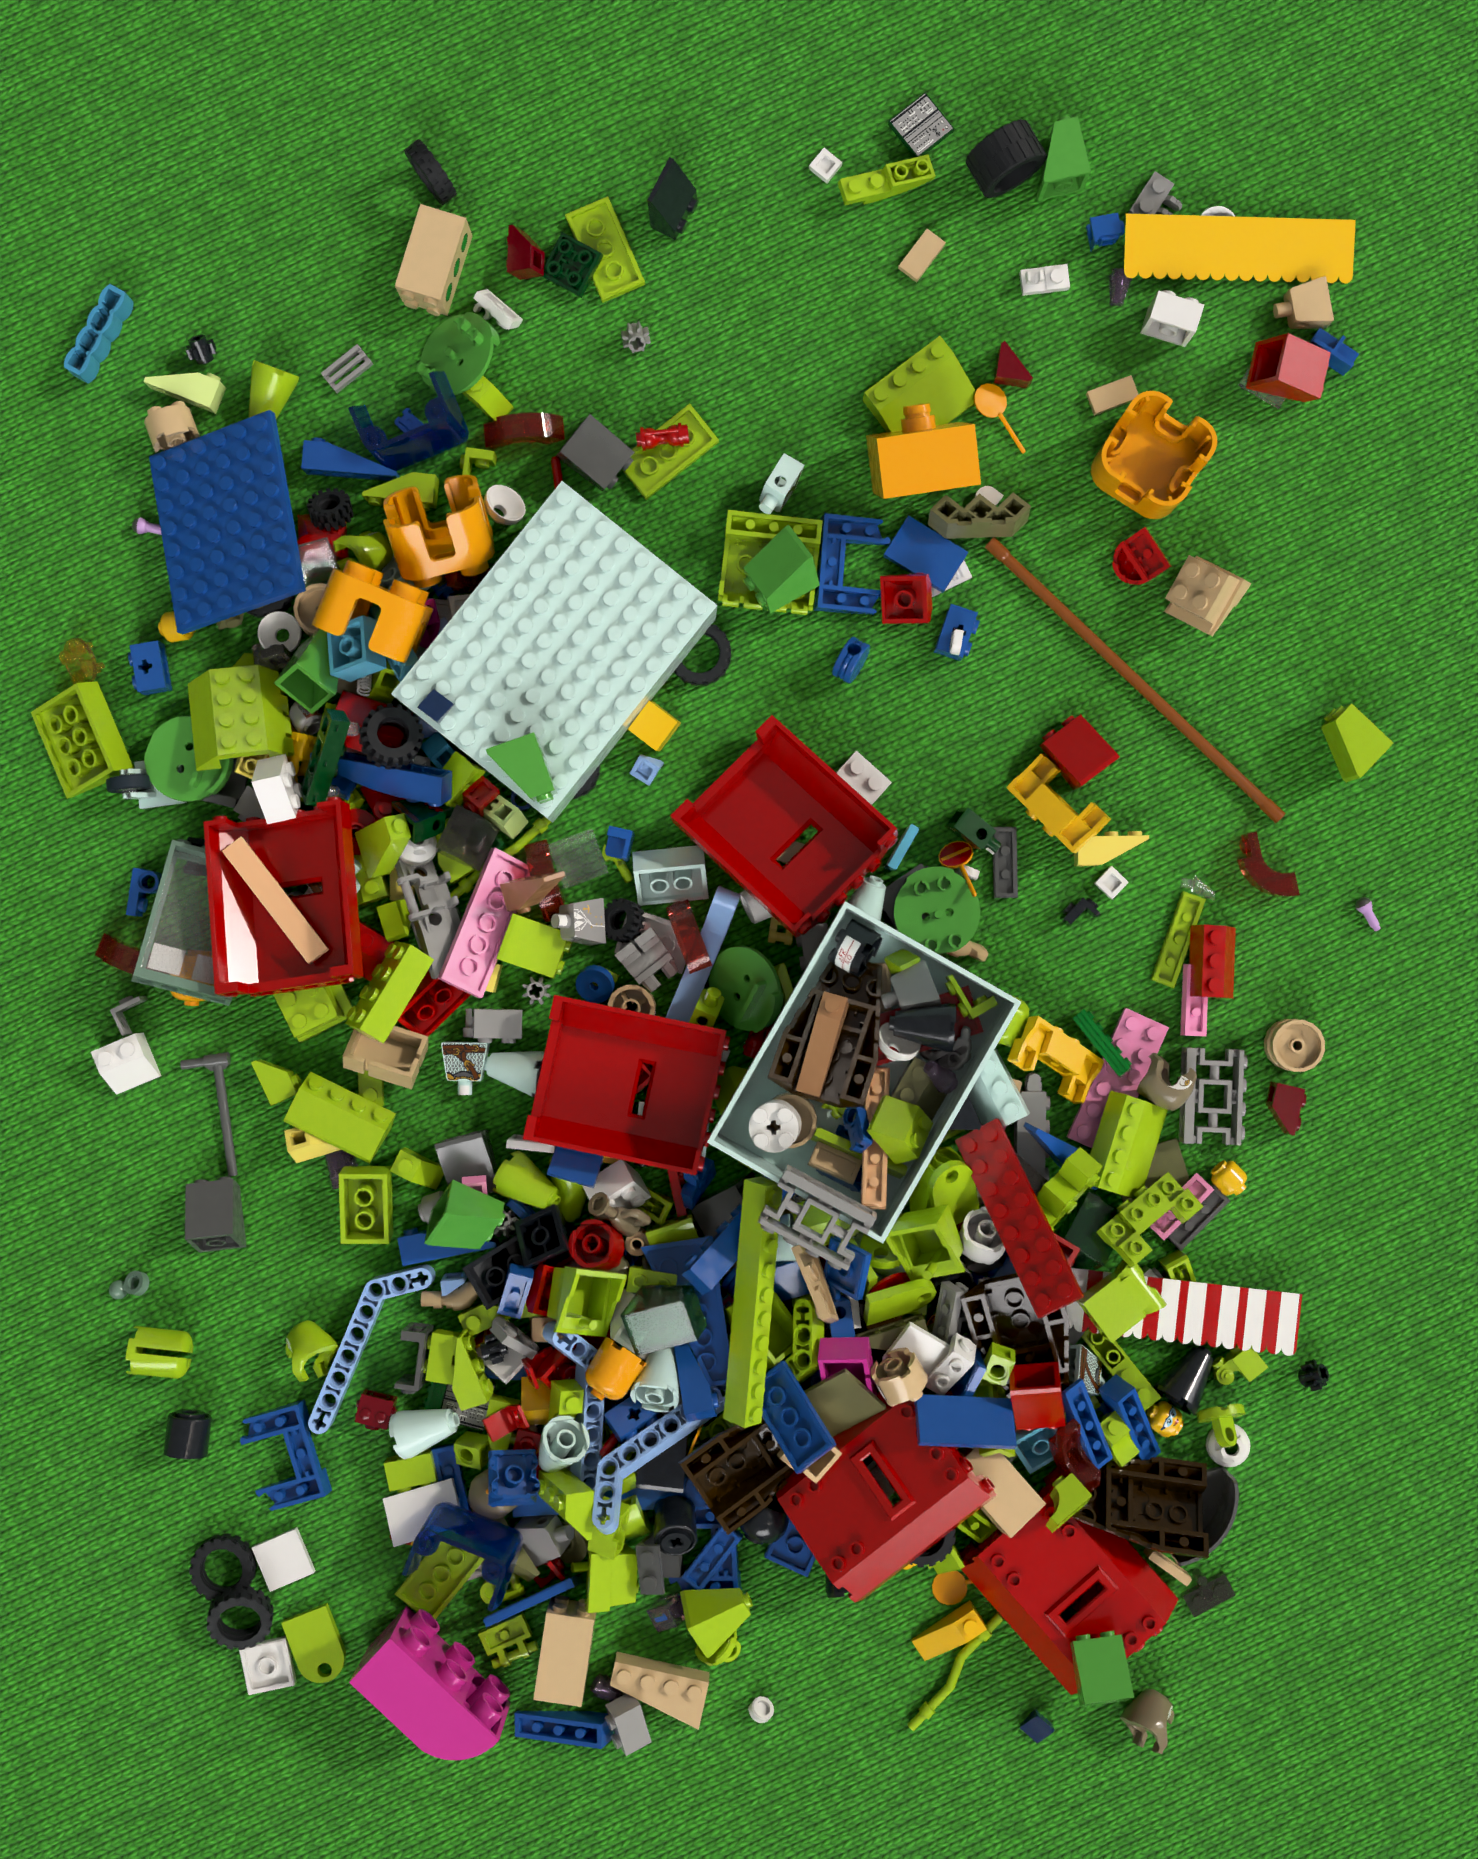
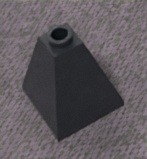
M556 1204L514 1223L524 1267L529 1268L539 1264L561 1261L571 1256L568 1243L573 1231Z

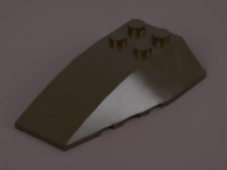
M832 962L828 963L819 977V981L811 989L807 999L801 1008L799 1007L789 1026L787 1025L783 1031L768 1074L769 1080L791 1094L838 1108L864 1107L878 1063L882 965L868 962L866 964L868 969L862 976L857 977ZM825 991L848 998L849 1007L821 1096L818 1098L798 1092L796 1087L817 1011Z
M1017 1273L983 1280L960 1296L972 1340L981 1351L983 1359H985L991 1343L994 1342L1015 1350V1365L1058 1362L1062 1391L1069 1387V1318L1066 1307L1041 1319L1038 1318ZM994 1365L993 1367L1000 1368L1002 1366ZM1009 1376V1379H1008V1381H1007L1006 1386H1003V1388H1004V1389L1006 1390V1392H1007V1393H1006L1007 1398H1011V1396H1010V1376Z
M763 1417L760 1424L747 1428L735 1425L719 1432L678 1462L727 1535L767 1507L773 1500L772 1496L778 1489L782 1490L788 1483L786 1480L794 1472L791 1467L778 1457L777 1454L780 1451L777 1446L778 1442Z
M1151 1457L1148 1460L1131 1459L1123 1467H1119L1115 1461H1109L1097 1471L1082 1464L1063 1466L1062 1475L1065 1478L1073 1473L1092 1494L1088 1503L1071 1518L1158 1552L1204 1559L1209 1558L1208 1533H1203L1202 1494L1207 1488L1206 1463L1165 1457Z

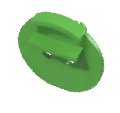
M466 312L465 314L449 318L440 324L428 338L416 371L422 375L423 381L437 394L442 396L461 394L473 387L486 372L492 358L493 344L496 346L500 344L499 335L495 328L478 314Z
M191 716L176 717L160 725L152 734L144 757L145 769L154 787L165 796L183 802L198 801L212 794L216 795L227 783L232 772L234 758L221 759L220 769L196 770ZM192 743L193 749L188 751L187 745ZM180 765H183L185 768L182 773L178 772Z
M936 866L918 870L905 879L906 882L899 890L894 903V921L898 932L937 954L954 952L965 946L974 936L980 921L978 897L972 896L966 880L957 873H954L953 869ZM950 908L953 910L952 916L945 914L946 909ZM923 913L929 914V919L927 921H924L922 919Z
M735 946L721 952L709 976V988L715 987L719 989L721 996L725 998L719 1014L730 1025L740 1030L757 1033L770 1027L779 1016L783 1004V991L773 965L761 952L748 946ZM746 974L750 977L749 981L746 979ZM737 993L740 994V999L737 998Z

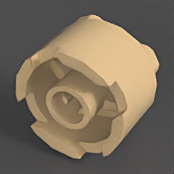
M176 401L171 406L163 408L154 406L147 410L148 416L145 418L144 424L155 452H158L160 449L165 451L200 437L191 411L185 405V402Z
M625 985L618 988L611 994L608 1006L627 1009V1003L631 1001L632 1004L636 1003L638 1006L636 1012L650 1015L656 1014V1003L653 995L646 988L639 985Z
M906 1347L897 1348L887 1352L888 1357L880 1364L877 1361L871 1368V1377L889 1406H895L909 1400L914 1402L923 1396L922 1390L928 1382V1376L914 1352H910Z

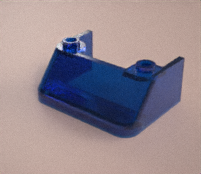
M445 371L429 373L438 397L430 400L425 406V415L429 423L387 440L385 432L380 427L373 425L365 405L348 408L363 445L382 466L394 471H400L460 446L467 441L469 431Z
M450 1502L437 1504L432 1509L414 1540L402 1575L408 1576L416 1571L422 1555L429 1556L435 1553L441 1541L485 1559L482 1566L483 1578L487 1582L496 1585L487 1609L492 1612L503 1601L523 1546L522 1534L512 1527Z

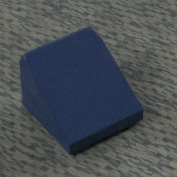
M433 689L417 708L440 724L454 704Z
M1035 1708L1019 1726L1036 1743H1039L1055 1731L1053 1724Z

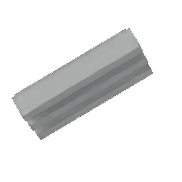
M356 344L321 372V374L334 391L339 393L374 364L360 346ZM360 361H365L353 372H351L348 376H346L343 380H341L338 384L334 383L344 374L349 372Z

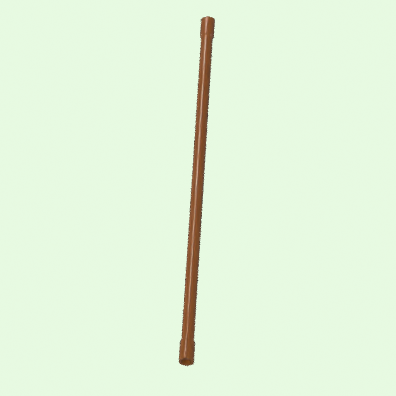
M995 537L989 541L985 548L998 561L1009 568L1246 793L1274 823H1277L1286 814L1014 558L1003 544Z

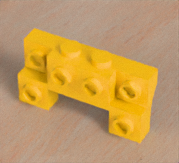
M1041 753L1006 788L1027 808L1025 812L1033 820L1039 819L1044 824L1042 829L1049 836L1053 837L1055 835L1072 853H1077L1092 836H1096L1111 818L1093 802L1078 814L1048 785L1061 770L1045 754Z
M1040 1016L1028 1017L1022 1037L1014 1040L1008 1061L1023 1071H1033L1037 1060H1040L1063 1076L1058 1094L1073 1104L1084 1103L1090 1085L1101 1071L1104 1060L1082 1046L1079 1040L1067 1036L1061 1028L1051 1025Z

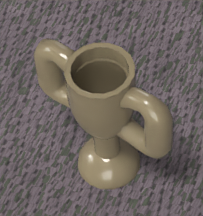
M604 1192L593 1195L588 1204L589 1212L594 1215L593 1219L611 1225L626 1237L634 1236L641 1226H647L651 1223L650 1216L639 1209L611 1207L610 1199Z

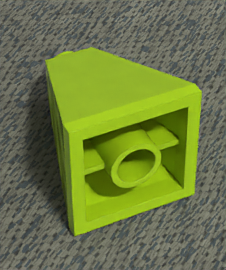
M740 1588L683 1590L680 1592L687 1630L706 1658L711 1657L751 1615L750 1607L753 1606L750 1595L748 1592L743 1594Z

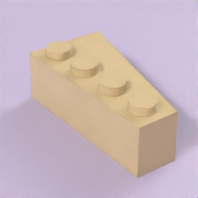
M616 1653L610 1686L699 1730L709 1685V1672L626 1653Z

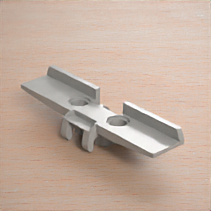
M421 841V842L416 843V844H417V845L423 844L424 841ZM399 859L395 865L399 877L396 881L398 886H401L410 913L408 918L410 922L413 921L422 951L434 959L428 969L432 979H437L456 934L449 909L456 907L459 904L457 896L452 898L450 896L447 882L451 880L449 871L444 872L441 876H437L432 860L426 865L411 866ZM420 869L426 876H420L418 873L414 874L413 872ZM412 885H414L422 911H419L411 888ZM430 914L438 915L440 924L432 925L429 923L428 916Z

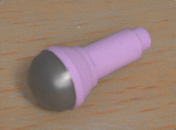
M141 517L134 519L132 522V529L137 534L149 532L162 535L160 525L149 523Z
M1366 897L1358 899L1355 904L1356 910L1365 916L1374 931L1381 929L1380 923L1372 911V901Z

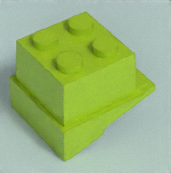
M342 984L273 994L293 1036L299 1042H304L348 1019L347 1014L352 1008Z
M949 1205L904 1213L895 1222L885 1239L893 1254L897 1255L911 1281L917 1279L930 1280L933 1277L965 1272V1268L960 1260L964 1246Z
M567 1266L565 1268L554 1267L547 1317L557 1320L553 1332L606 1337L616 1304L620 1302L627 1274Z
M624 1543L622 1551L614 1560L588 1551L587 1561L571 1563V1572L587 1571V1599H585L584 1603L587 1613L610 1611V1606L636 1602V1594L639 1591L636 1552Z

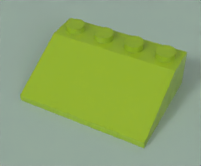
M939 336L865 391L863 402L886 432L902 430L901 419L905 418L903 407L930 403V415H935L936 425L948 424L974 405L976 391L955 354L943 338Z
M98 681L75 683L31 712L67 799L106 783L108 778L122 776L120 775V770L134 768Z
M1110 1090L1090 1156L1103 1166L1098 1173L1100 1179L1094 1185L1095 1187L1136 1199L1134 1193L1145 1185L1168 1112L1167 1109Z

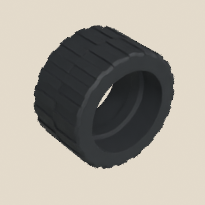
M1020 119L1005 124L987 135L969 152L966 158V165L983 195L987 198H995L1013 190L1029 179L1044 164L1047 154L1028 121Z

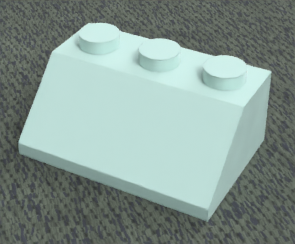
M698 845L632 852L637 900L640 906L709 899L704 851Z
M994 1050L968 1097L982 1126L997 1118L1002 1126L1005 1127L1029 1115L1030 1112L998 1050Z

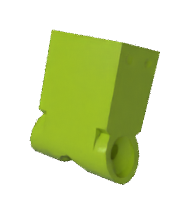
M1124 1259L1117 1265L1113 1273H1110L1083 1293V1298L1077 1300L1103 1338L1111 1343L1145 1318L1147 1314L1156 1312L1167 1305L1156 1288L1146 1284L1144 1273L1140 1266L1136 1264L1130 1268Z

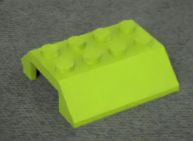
M728 510L718 601H722V606L739 608V603H744L743 608L763 609L756 600L754 590L749 591L743 579L746 578L744 567L787 525L793 529L813 556L817 572L823 520ZM815 588L774 612L786 613V609L789 608L792 614L807 615L808 611H813Z
M261 665L209 669L188 683L197 771L220 769L221 759L269 754V757L286 754V756L294 755L293 739L289 738L292 736L290 717H287L289 715L288 697L284 696L286 693L274 684L279 676L278 671Z

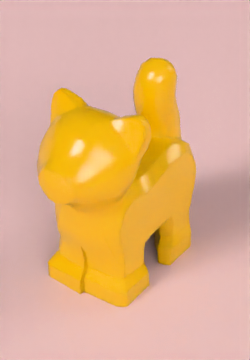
M292 732L291 738L293 739L294 755L289 756L290 762L294 765L295 776H305L310 761V753L313 751L317 737Z

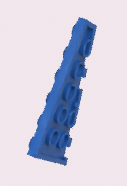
M713 1236L641 1247L652 1270L678 1275L675 1297L673 1299H666L710 1387L725 1385L727 1381L729 1341L720 1282L711 1291L702 1295L681 1275L687 1269L685 1263L694 1254L698 1256L703 1251L700 1246L709 1237L713 1239Z

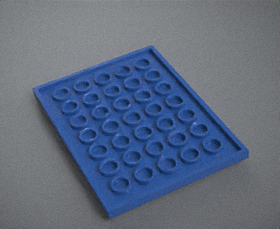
M271 410L262 412L149 456L178 633L186 634L306 591L274 412Z

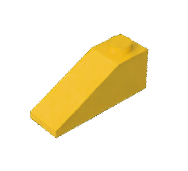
M969 1600L911 1639L924 1661L968 1643L986 1631L987 1628L984 1620Z

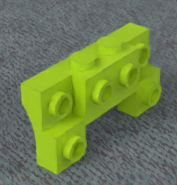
M1169 1172L1149 1188L1144 1185L1135 1192L1136 1199L1131 1203L1127 1199L1116 1208L1119 1213L1096 1231L1102 1240L1110 1245L1130 1268L1152 1251L1140 1234L1168 1210L1183 1224L1204 1207L1188 1188L1184 1190Z

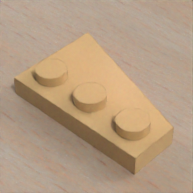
M800 1245L792 1247V1252L814 1301L815 1312L818 1318L830 1324L839 1321L820 1258L809 1255L805 1251L806 1248Z

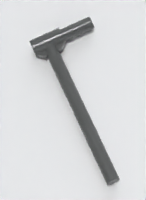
M229 1052L204 1055L201 1058L181 1060L182 1070L205 1067L210 1071H214L228 1176L238 1175L223 1071L231 1063Z

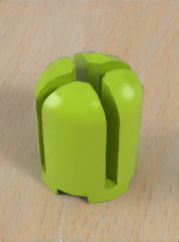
M137 1325L134 1327L138 1330L135 1338H129L125 1360H130L131 1371H126L127 1374L175 1379L185 1375L192 1359L145 1354L146 1349L193 1353L194 1345L189 1333Z

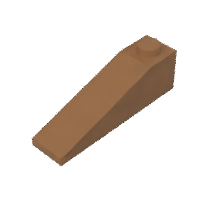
M560 871L521 877L501 883L500 888L507 912L517 911V914L531 911L530 906L539 904L565 877V872Z
M824 991L796 1091L820 1098L849 1007L848 998Z

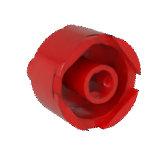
M597 1219L585 1220L580 1223L576 1230H573L569 1238V1253L580 1266L609 1271L619 1266L624 1253V1240L622 1234L611 1225Z

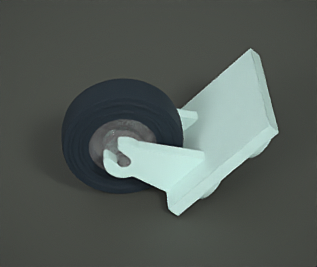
M144 761L134 762L135 769L120 770V776L106 779L108 792L122 793L123 799H138L140 809L187 803L171 799L158 791L151 783L149 775H147ZM180 765V766L178 767V772H179V773H182V772H183V766H182V765Z

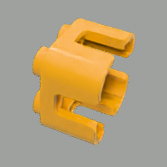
M1158 391L1140 393L1132 400L1091 465V476L1099 489L1149 519L1166 517L1182 502L1191 490L1192 486L1190 485L1194 478L1208 463L1217 447V435L1209 422L1199 416H1195L1188 425L1175 420L1166 413L1173 400Z
M457 475L445 479L444 488L452 513H447L446 520L432 523L428 520L419 490L416 487H408L396 491L384 500L383 506L387 519H384L383 523L400 575L405 580L413 581L415 587L426 588L433 586L441 581L443 574L459 570L464 576H474L488 569V560L495 553L493 532L475 476Z
M348 559L343 571L333 568L312 625L336 636L343 635L349 621L361 615L368 617L370 607L375 603L380 606L381 613L370 638L369 649L388 658L406 663L411 649L416 654L433 612V608L425 605L429 592L396 579L393 580L390 590L380 586L384 573Z

